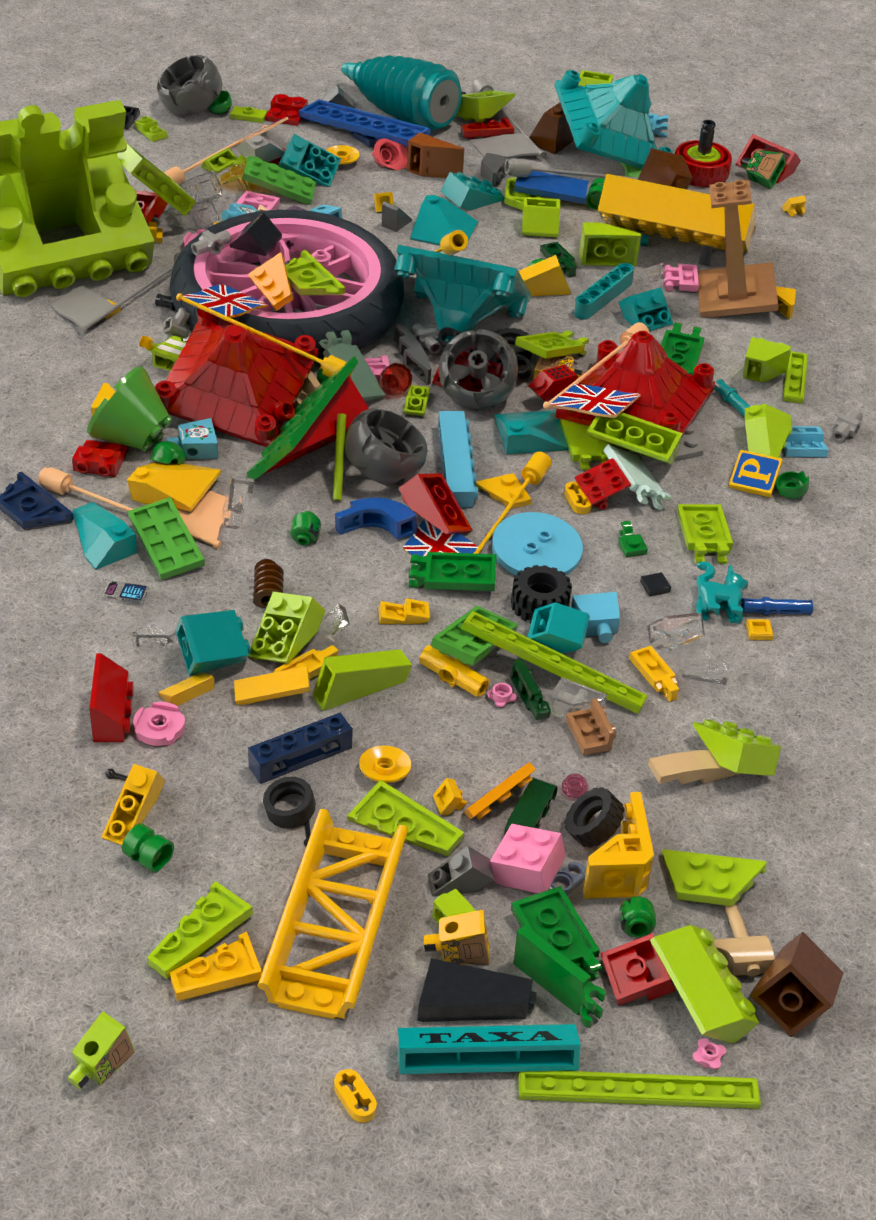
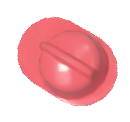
M385 138L379 139L376 142L372 156L379 166L394 170L407 168L408 149L405 146Z

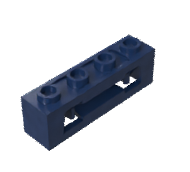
M340 712L248 747L249 769L258 782L262 784L352 749L353 728ZM331 742H336L339 747L331 749ZM326 745V749L331 750L324 752L321 747ZM284 762L286 768L273 772L274 764H276L279 768H282Z

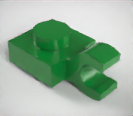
M630 521L621 522L623 530H619L621 537H619L618 544L625 557L647 554L648 548L641 534H633V527Z

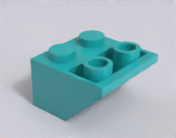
M662 287L631 295L619 301L623 318L631 325L640 322L645 324L649 331L673 324Z
M556 602L539 607L534 610L527 637L561 654L570 651L574 652L583 648L590 616L586 612Z

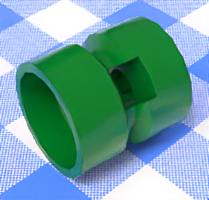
M604 178L595 179L591 183L586 196V203L591 209L598 210L605 181Z
M139 823L130 829L122 844V852L126 856L139 862L152 873H157L171 860L175 849L172 841L162 835H155V831L143 823Z

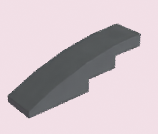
M401 323L394 325V341L399 345V353L404 357V366L426 385L431 384V366L421 344Z

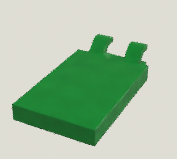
M675 322L672 331H665L661 346L669 359L685 369L687 374L693 375L694 367L697 366L704 345L705 337H700L702 328L694 326L691 335L680 332L682 324Z
M428 552L427 556L411 555L410 563L412 565L411 570H409L410 588H419L424 584L425 589L495 591L497 554Z
M561 886L511 903V911L520 927L526 925L577 966H583V970L591 976L590 981L600 978L597 971L602 970V967L596 957H599L600 949Z
M526 925L522 926L516 935L513 964L576 1015L580 1014L581 1023L585 1027L591 1028L593 1019L588 1015L593 1014L600 1019L603 1013V1009L591 998L596 997L603 1002L606 996L605 990L590 982L591 976L529 927Z

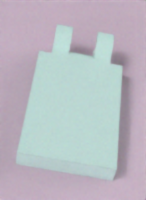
M610 444L605 447L604 453L609 459L613 458L631 483L629 489L636 492L639 502L647 505L649 501L646 496L652 499L653 506L658 510H662L664 508L662 500L670 501L672 497L669 493L662 490L640 457Z

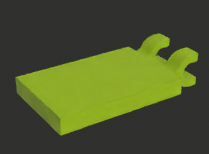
M566 330L563 333L554 331L516 337L515 345L546 359L576 353L586 355L587 351L584 350L585 344L589 343L590 339L580 337L578 340H573L570 337H574V332Z
M560 419V425L569 447L572 462L579 461L582 471L590 469L589 461L600 460V463L609 460L603 451L609 443L587 435V430L590 426Z
M678 504L677 513L687 550H694L696 564L705 562L704 554H707V552H717L718 564H727V554L732 550L733 541L721 504Z

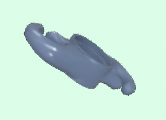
M570 862L568 867L557 872L548 890L556 888L554 885L556 881H564L568 884V887L563 888L567 896L570 895L584 881L585 866L579 862ZM569 868L578 869L580 874L569 873Z

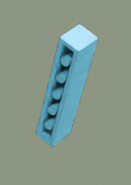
M439 411L438 432L443 477L459 506L473 507L474 500H478V487H474L476 486V473H472L474 472V459H472L473 448L469 446L471 445V433H467L469 432V420H465L464 411Z

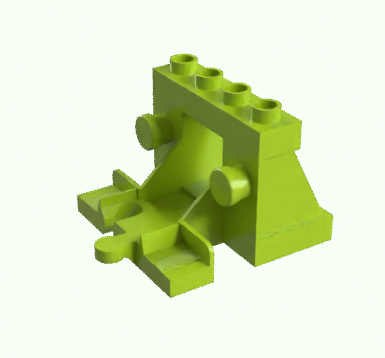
M121 100L75 108L74 123L69 129L61 131L59 117L53 112L43 114L41 108L36 105L22 108L16 119L0 121V291L2 295L14 293L18 297H26L33 294L40 287L53 285L54 288L63 289L72 285L77 279L91 277L92 280L100 281L108 278L114 271L128 269L129 272L136 273L143 271L152 263L155 241L137 202L136 191L130 185L117 156L118 153L125 152L127 149V142L124 137L126 111ZM78 224L86 236L43 244L38 232Z

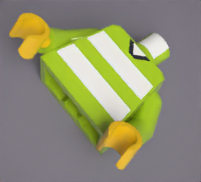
M142 335L139 346L152 353L153 366L171 371L189 337L183 339L171 336L166 341L156 344L152 338Z

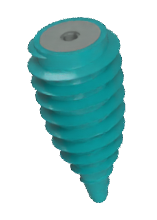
M388 55L367 59L364 62H347L341 67L342 73L354 81V84L369 102L398 120L401 119L405 122L431 128V131L448 125L455 118L459 110L462 98L459 78L453 70L446 69L441 64H434L430 61L414 59L412 57L404 58L403 56L394 57Z

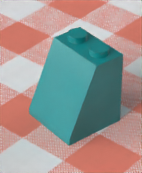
M235 610L181 616L175 633L189 676L247 660L249 653H251L250 644L247 639L243 638V622L240 616L237 617Z

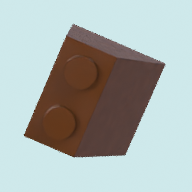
M560 102L544 112L529 137L538 148L552 154L558 153L574 140Z
M651 148L638 180L687 190L693 177L684 156Z
M801 932L780 950L750 993V997L792 1037L833 1006L844 972L804 932Z

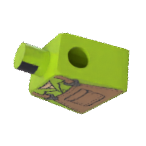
M102 1011L72 1051L77 1067L67 1079L73 1086L81 1090L91 1078L100 1085H103L135 1053L126 1027Z

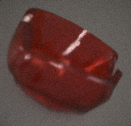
M392 363L381 371L379 384L388 395L398 396L411 387L413 377L410 369L404 364Z

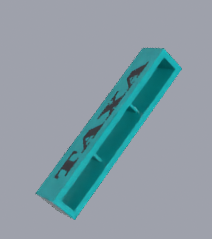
M576 1024L398 1028L397 1055L399 1074L579 1070L581 1044Z

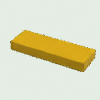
M305 666L234 680L235 702L237 705H244L311 692L309 670Z

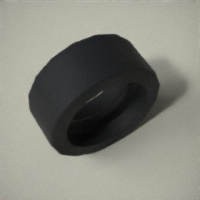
M284 777L274 781L268 786L263 796V804L268 819L275 826L281 828L301 826L310 820L315 812L316 802L311 786L304 779L298 777ZM290 794H298L305 798L301 805L292 810L282 811L274 807L279 799Z

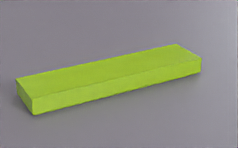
M791 351L788 370L785 373L783 401L803 404L808 354Z

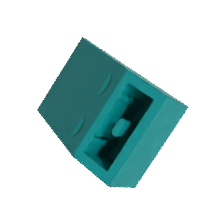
M293 134L287 143L278 166L285 170H291L300 176L309 177L318 185L330 187L341 158Z
M449 172L441 189V192L456 205L467 210H474L504 201L505 199L502 191L492 187L490 181L485 179L480 181L474 176L469 178L461 172L457 174Z

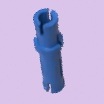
M763 597L762 599L742 598L741 601L743 613H763V615H769V613L811 615L813 613V602L811 599H770L769 597Z

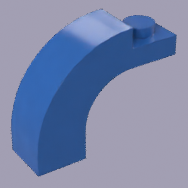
M363 498L351 501L350 508L335 513V528L339 535L362 527H379L387 530L397 540L417 533V517L409 507L400 502L386 498Z

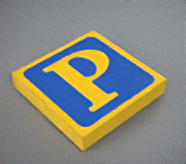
M740 450L729 482V488L771 498L783 459Z

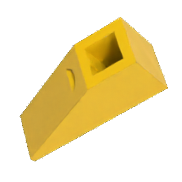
M133 763L101 838L122 845L130 829L143 822L158 800L166 781L157 771Z

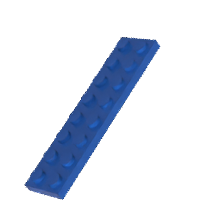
M320 99L299 110V117L305 118L307 121L320 122L322 125H331L337 129H346L348 132L361 133L363 136H372L378 140L383 138L389 139L405 147H408V140L419 132L431 135V128Z

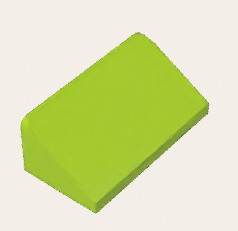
M228 147L204 160L201 168L217 174L231 166L237 157Z

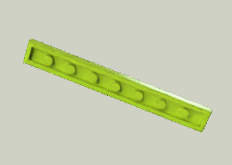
M474 611L463 622L462 630L636 714H639L647 700L648 695Z
M586 1071L518 1072L519 1100L760 1109L761 1106L758 1078Z

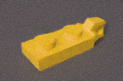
M334 645L322 651L312 649L291 660L289 664L276 668L274 672L307 666L309 678L311 679L319 675L324 658L338 656L339 650Z
M652 646L629 653V660L657 692L662 691L669 702L678 699L679 687L675 679L676 674Z

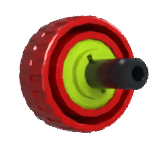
M704 120L702 122L699 140L684 142L675 150V154L684 156L693 177L690 185L696 187H710V185L718 182L725 183L729 178L732 155L730 151L724 146L713 142L716 123L712 120Z

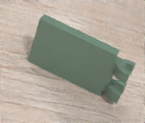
M349 330L340 333L343 339L337 338L334 331L327 332L326 337L328 340L324 339L319 342L325 349L323 355L327 358L333 355L346 362L355 356L358 364L353 370L351 379L364 401L382 399L386 394L357 345H351L352 337Z

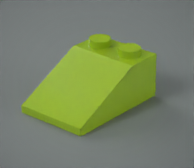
M491 90L462 95L456 117H463V120L475 119V122H484L485 118L493 117L515 97V93Z
M583 222L579 248L581 265L618 266L621 263H628L637 266L641 233L600 222Z

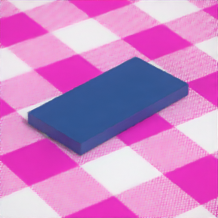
M532 171L527 178L517 177L514 191L585 204L589 181Z

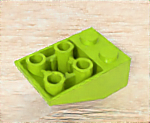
M273 592L250 647L251 653H249L248 657L289 664L318 632L326 610L313 597Z
M705 719L704 723L693 722V727L720 766L735 773L775 775L781 746L772 743V738L764 735L755 736V731L747 728L738 729V724L729 721H723V725L710 719Z

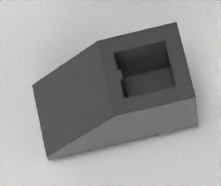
M486 153L481 162V176L485 180L490 181L492 187H496L498 182H502L503 175L505 174L507 157Z
M469 846L428 874L432 896L447 894L454 889H457L460 894L477 892L494 880L490 859Z

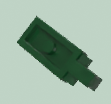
M558 242L540 245V252L546 258L556 255L561 269L564 270L569 278L576 276L577 266L575 258Z
M523 659L515 660L510 679L526 709L532 712L535 720L549 718L551 713L549 703L543 700L541 689L536 685L531 670L527 668Z

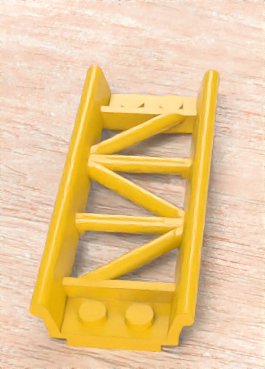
M326 809L319 810L258 983V988L265 991L268 1003L277 1004L279 1008L335 1019V1017L345 1019L347 1010L355 1008L407 836V826L399 825L393 837L387 838L334 827L329 811ZM324 854L346 858V860L319 869ZM366 863L383 866L376 891L323 880ZM322 891L368 900L372 905L365 928L361 927ZM309 896L317 901L350 932L301 922ZM300 933L349 943L346 946L295 966H286L296 935L300 936ZM356 954L349 979L312 972Z

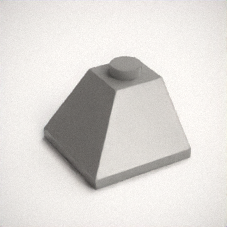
M261 134L245 140L237 146V150L246 159L250 155L259 157L265 162L280 158L284 153V150L267 135Z

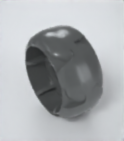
M197 54L178 59L168 66L158 79L157 91L167 110L177 116L197 114L208 108L219 97L223 83L216 65L208 57Z
M484 329L465 331L455 336L444 348L439 360L440 382L445 393L462 407L472 410L495 407L502 403L515 387L518 378L516 354L508 342L495 332ZM472 349L473 352L469 355L468 359L469 367L456 364V359L461 353ZM495 353H497V358L503 363L504 370L501 379L487 373L488 361ZM470 374L475 379H481L483 389H481V392L468 391L460 386L459 381Z
M375 408L364 410L354 418L345 434L344 450L348 460L362 474L380 484L402 486L416 476L426 462L428 448L424 436L407 419L392 411Z

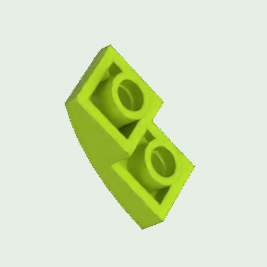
M150 116L141 117L140 120L134 122L136 128L152 142L168 138L167 131L161 129L158 126L157 120L150 118Z
M409 385L404 414L425 416L430 387Z

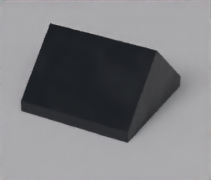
M263 213L244 227L230 243V248L267 256L282 238V233Z

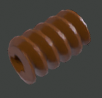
M262 559L254 567L253 603L260 608H267L273 592L283 593L284 570L271 559Z

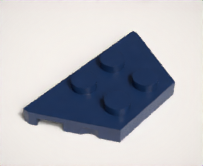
M22 471L17 474L16 482L14 484L10 483L6 487L5 492L0 494V510L23 529L74 520L73 512Z

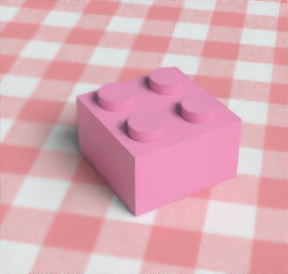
M511 824L490 860L495 883L534 893L547 891L566 857L562 835L558 832Z

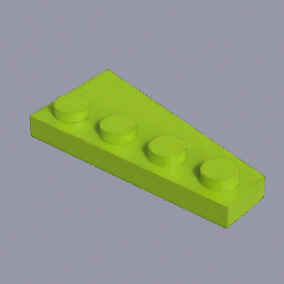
M382 780L347 815V820L392 837L399 825H405L408 827L405 842L445 856H449L464 839L463 831Z
M215 881L210 886V892L206 897L201 896L195 903L196 908L190 915H184L178 922L179 927L174 933H168L147 957L148 965L164 978H170L169 972L194 960L253 915L252 906Z

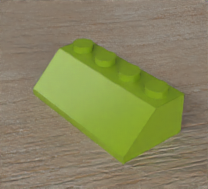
M622 412L615 418L596 416L587 430V435L592 438L672 465L679 452L683 434Z
M688 925L654 936L650 940L702 1035L735 1043L759 1024L754 1014V1006L744 997L740 990L742 986L739 980L730 973L727 967V959L717 950L714 945L715 939L707 929Z

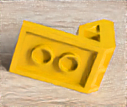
M630 792L629 802L624 804L625 821H621V834L614 836L588 857L583 885L584 899L640 896L647 889L654 852L641 792Z

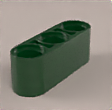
M532 777L507 821L504 835L511 824L539 829L541 818H545L551 807V800L556 798L558 786Z

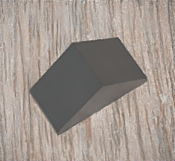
M338 85L321 99L355 108L354 100Z
M383 202L382 227L397 232L413 220L399 207Z

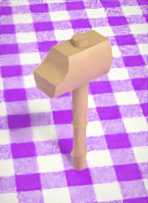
M736 903L733 906H725V912L728 915L734 938L716 939L714 945L727 959V967L730 973L734 976H757L765 973L775 959L768 937L766 935L749 937Z

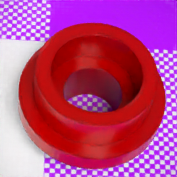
M279 401L274 407L275 416L281 422H287L294 416V407L288 401Z

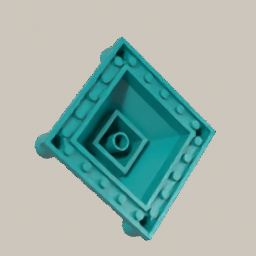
M567 70L562 79L557 80L554 84L577 149L640 169L643 168L651 148L673 153L666 146L657 149L648 115L649 108L652 105L649 97V83L644 75L634 74L613 81L611 84L581 86L578 85L581 81L579 73L575 70Z
M398 244L396 251L398 257L394 271L398 272L397 275L403 278H409L414 273L417 275L413 293L416 294L417 298L427 300V297H429L433 305L439 331L444 327H451L461 332L472 331L478 325V322L506 306V312L509 313L510 317L520 319L521 316H525L531 293L517 268ZM447 336L444 341L450 342L453 337Z

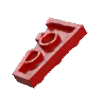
M505 117L501 118L500 122H496L493 119L488 120L487 124L476 122L461 125V133L467 139H475L476 137L489 138L492 136L514 134V127Z

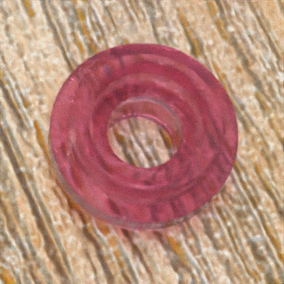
M570 774L562 782V791L572 798H578L588 790V784L580 774Z

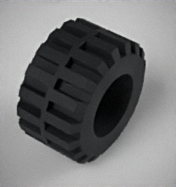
M547 565L526 567L524 571L520 570L517 576L514 577L511 598L512 610H515L516 616L521 615V620L526 621L528 619L531 624L536 608L555 602L569 607L572 583H570L569 577L565 576L564 572L557 571V568H550Z

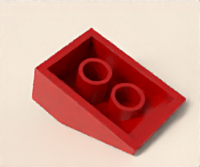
M442 473L417 474L399 488L404 503L445 534L468 533L472 531L468 520Z

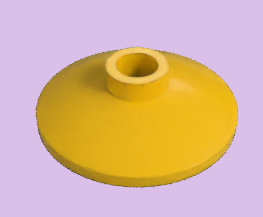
M336 145L326 149L341 158L339 164H351L360 157L357 149L347 145Z
M385 745L375 746L366 750L361 755L359 767L361 772L369 779L377 782L382 780L385 783L402 780L409 774L411 760L399 748Z

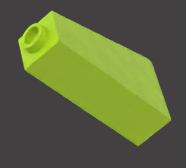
M401 649L325 657L312 696L321 709L325 711L406 682L412 663Z

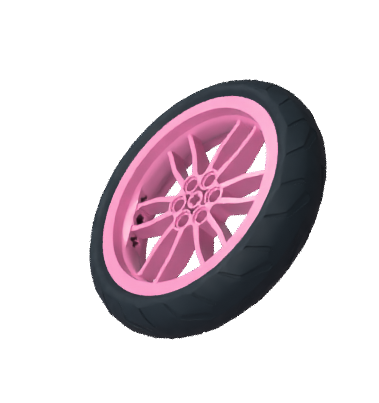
M280 209L257 211L231 217L216 223L204 231L209 230L211 233L217 234L227 230L231 235V242L225 244L218 255L206 252L196 256L192 251L191 244L199 241L202 235L200 233L180 252L171 275L170 293L177 312L180 307H183L190 314L187 323L190 325L189 330L193 332L198 322V308L182 300L177 301V294H192L211 286L224 284L268 304L267 307L255 309L231 319L295 343L299 336H311L315 340L316 349H318L317 358L321 360L325 358L323 355L325 349L319 342L324 339L328 340L326 337L327 332L334 331L337 338L343 339L340 333L349 330L352 337L351 345H357L358 349H361L377 340L392 325L404 298V279L397 275L398 272L394 271L397 260L382 241L355 223L332 215L305 210ZM263 213L282 233V238L267 256L230 248V243L244 227ZM303 250H306L309 254L317 250H325L331 255V260L328 266L324 267L335 278L344 272L357 281L336 278L345 286V294L300 296L291 287L294 300L283 306L286 313L270 312L274 307L250 280L248 274L257 267H260L251 263L260 262L262 265L280 252L286 262L293 258L299 259ZM315 304L327 306L328 308L317 310ZM301 309L303 312L294 313L293 310Z

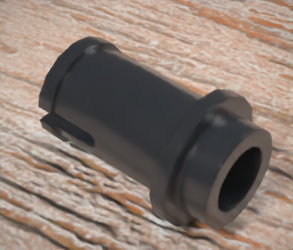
M157 294L156 298H160V300L155 299L156 306L170 308L172 311L176 310L171 296Z

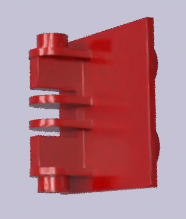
M613 458L574 477L591 505L595 504L601 510L607 508L608 497L631 486V483Z

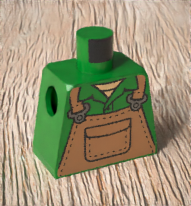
M761 150L756 151L752 159L744 157L741 162V167L746 168L748 179L769 189L774 187L786 165L784 153Z

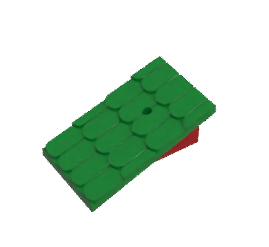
M355 356L314 389L294 409V416L280 428L281 433L261 452L262 457L246 472L248 476L245 479L248 483L251 484L258 477L336 441L337 414L346 415V434L354 418L362 411L369 409L349 375L358 364Z

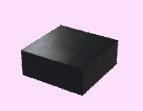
M662 572L641 576L640 582L649 597L670 593L671 586Z

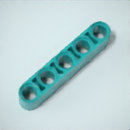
M628 263L619 264L578 295L575 301L574 316L578 319H589L630 287L634 274L633 265Z

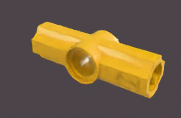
M427 645L419 656V663L436 672L442 682L446 681L451 684L450 687L457 685L472 695L481 697L490 686V680L471 669L470 665L462 663L455 657L452 658L449 655L442 654L431 645Z

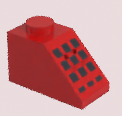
M566 365L542 370L528 387L544 402H549L561 390L576 381L579 376Z

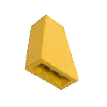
M556 255L519 270L531 296L572 295Z

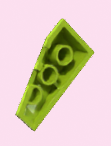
M767 404L753 405L745 408L748 451L781 458L782 448L786 447V439L793 431L791 415Z

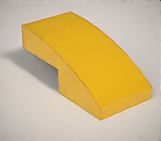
M406 598L404 605L380 601L378 607L379 624H422L429 622V602Z

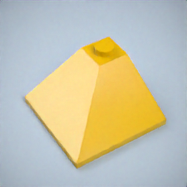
M155 462L137 467L127 479L131 498L134 501L151 504L171 497L177 509L192 511L222 472L221 469L183 463L178 465L177 462H170L169 464Z

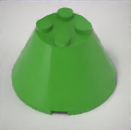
M138 366L127 373L113 387L117 391L109 400L104 398L88 424L87 433L92 438L147 452L152 447L153 441L158 443L163 438L165 433L162 430L166 429L173 419L169 416L146 369Z

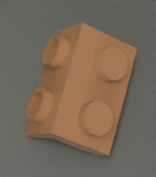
M597 698L591 699L590 709L566 713V722L583 756L612 750L613 739L616 738V730L614 725L609 723L606 710L603 706H600Z

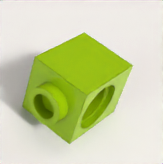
M454 889L447 894H441L433 901L432 917L439 924V920L443 917L476 910L457 889Z

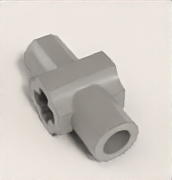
M209 230L204 231L199 241L191 244L192 251L196 256L206 252L218 255L221 253L224 245L231 242V235L227 230L217 234L211 233Z
M180 307L175 317L170 316L166 318L163 323L165 335L161 343L171 336L187 337L190 327L187 322L190 314L187 313L185 308Z
M420 323L412 327L411 332L422 348L426 347L431 354H436L441 350V344L439 343L435 328L426 329Z
M856 409L852 410L848 415L841 413L834 425L833 439L843 442L848 435L855 437L861 427L862 413Z

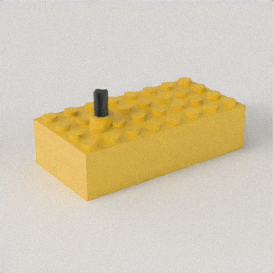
M606 174L598 212L608 225L623 226L626 230L636 232V229L643 231V234L654 236V233H658L662 238L667 239L677 237L679 238L678 241L689 243L690 240L695 241L697 245L702 246L698 263L700 265H710L713 249L725 250L724 207L711 208L710 194ZM754 203L738 205L743 252H748L757 218Z

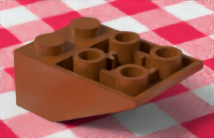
M419 132L408 140L407 171L424 177L447 178L449 172L463 173L465 148Z

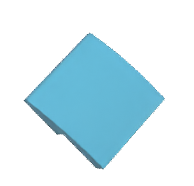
M792 426L793 431L787 437V445L783 448L786 457H828L829 449L823 442L824 432L819 426Z

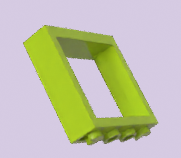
M128 143L126 151L117 154L121 165L130 174L182 215L186 216L196 204V201L173 179Z

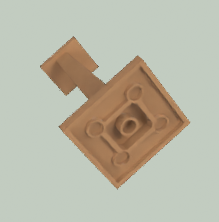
M737 180L730 183L718 182L710 185L711 208L724 207L726 267L697 270L700 317L710 318L778 311L773 262L744 265L738 205L752 204L749 180Z

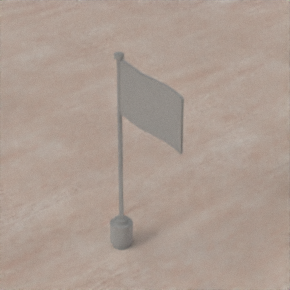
M483 78L475 79L472 84L474 93L494 91L493 87ZM503 108L500 111L520 132L519 134L469 139L483 157L486 153L506 156L507 159L538 155L540 158L546 156V153L536 146Z
M511 158L505 162V174H509L512 177L527 178L532 171L606 177V174L534 168L527 159ZM621 176L638 180V177Z
M180 250L174 255V262H176V259L178 258L182 250ZM174 265L116 305L111 304L104 297L89 291L82 284L53 303L51 307L57 314L78 325L79 333L84 334L89 327L171 272Z

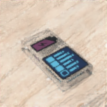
M103 579L96 595L97 600L143 607L150 592V587Z

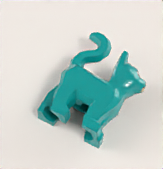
M708 562L698 563L697 568L706 572L698 576L696 581L698 585V601L695 609L696 620L708 621L707 611L712 610L715 612V615H719L720 609L726 610L730 623L741 624L743 620V608L740 607L742 591L748 587V580L744 579L740 574L733 572L732 565H729L724 584L709 581L716 573L714 567Z

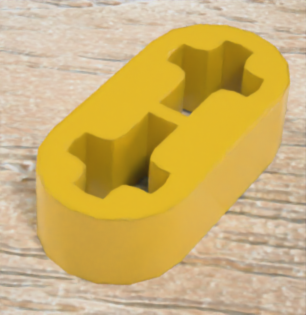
M575 481L568 482L565 485L564 495L572 510L581 515L591 512L592 505L578 483Z
M344 1069L338 1072L334 1079V1090L351 1118L359 1123L371 1121L376 1115L377 1102L362 1077L352 1069ZM344 1080L348 1083L353 1082L354 1092H351L347 1085L342 1086ZM357 1099L360 1100L363 1106L368 1105V1111L365 1112L363 1109H358Z

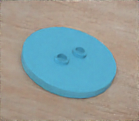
M525 512L504 519L496 527L492 538L493 554H497L498 563L516 576L520 570L524 571V568L533 567V565L557 568V571L564 572L566 576L579 565L583 544L577 531L564 520L545 513Z

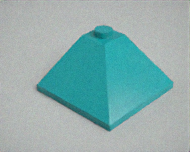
M426 195L421 204L410 240L440 245L441 239L445 235L455 230H461L467 235L469 241L478 221L445 198L436 195Z
M555 410L494 414L506 454L569 450L559 420L555 417Z

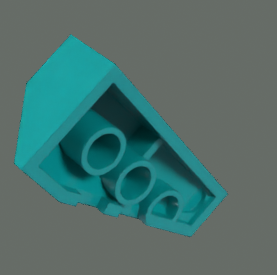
M94 502L73 509L84 556L95 570L137 554L136 534L123 520Z

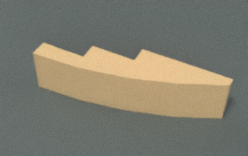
M709 750L672 753L650 758L648 763L659 784L676 779L679 780L681 785L701 780L704 784L741 774L720 766Z

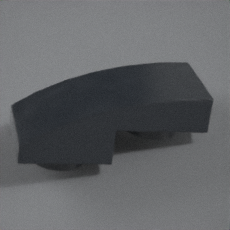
M124 106L126 111L124 129H129L140 115V110L136 107Z

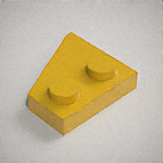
M511 473L476 481L475 487H478V490L482 489L488 492L491 498L501 501L503 505L508 506L522 484L515 474ZM525 489L511 509L531 505L532 499Z

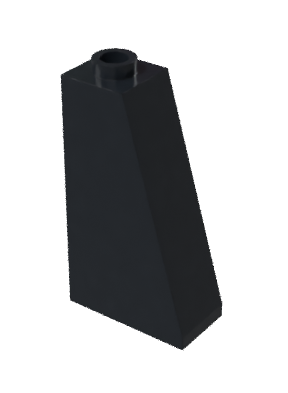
M431 958L418 1005L417 1021L526 1019L528 1009L534 1010L537 992L532 991L533 979Z

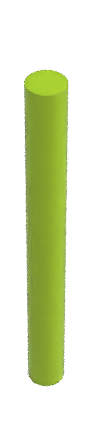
M337 414L333 501H342L345 414Z

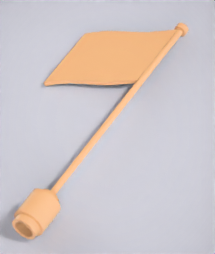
M45 467L39 474V484L43 488L60 495L74 490L122 510H133L74 486L70 474L53 467ZM208 490L192 511L177 510L193 538L213 545L214 549H219L222 542L218 540V535L230 511L231 498Z

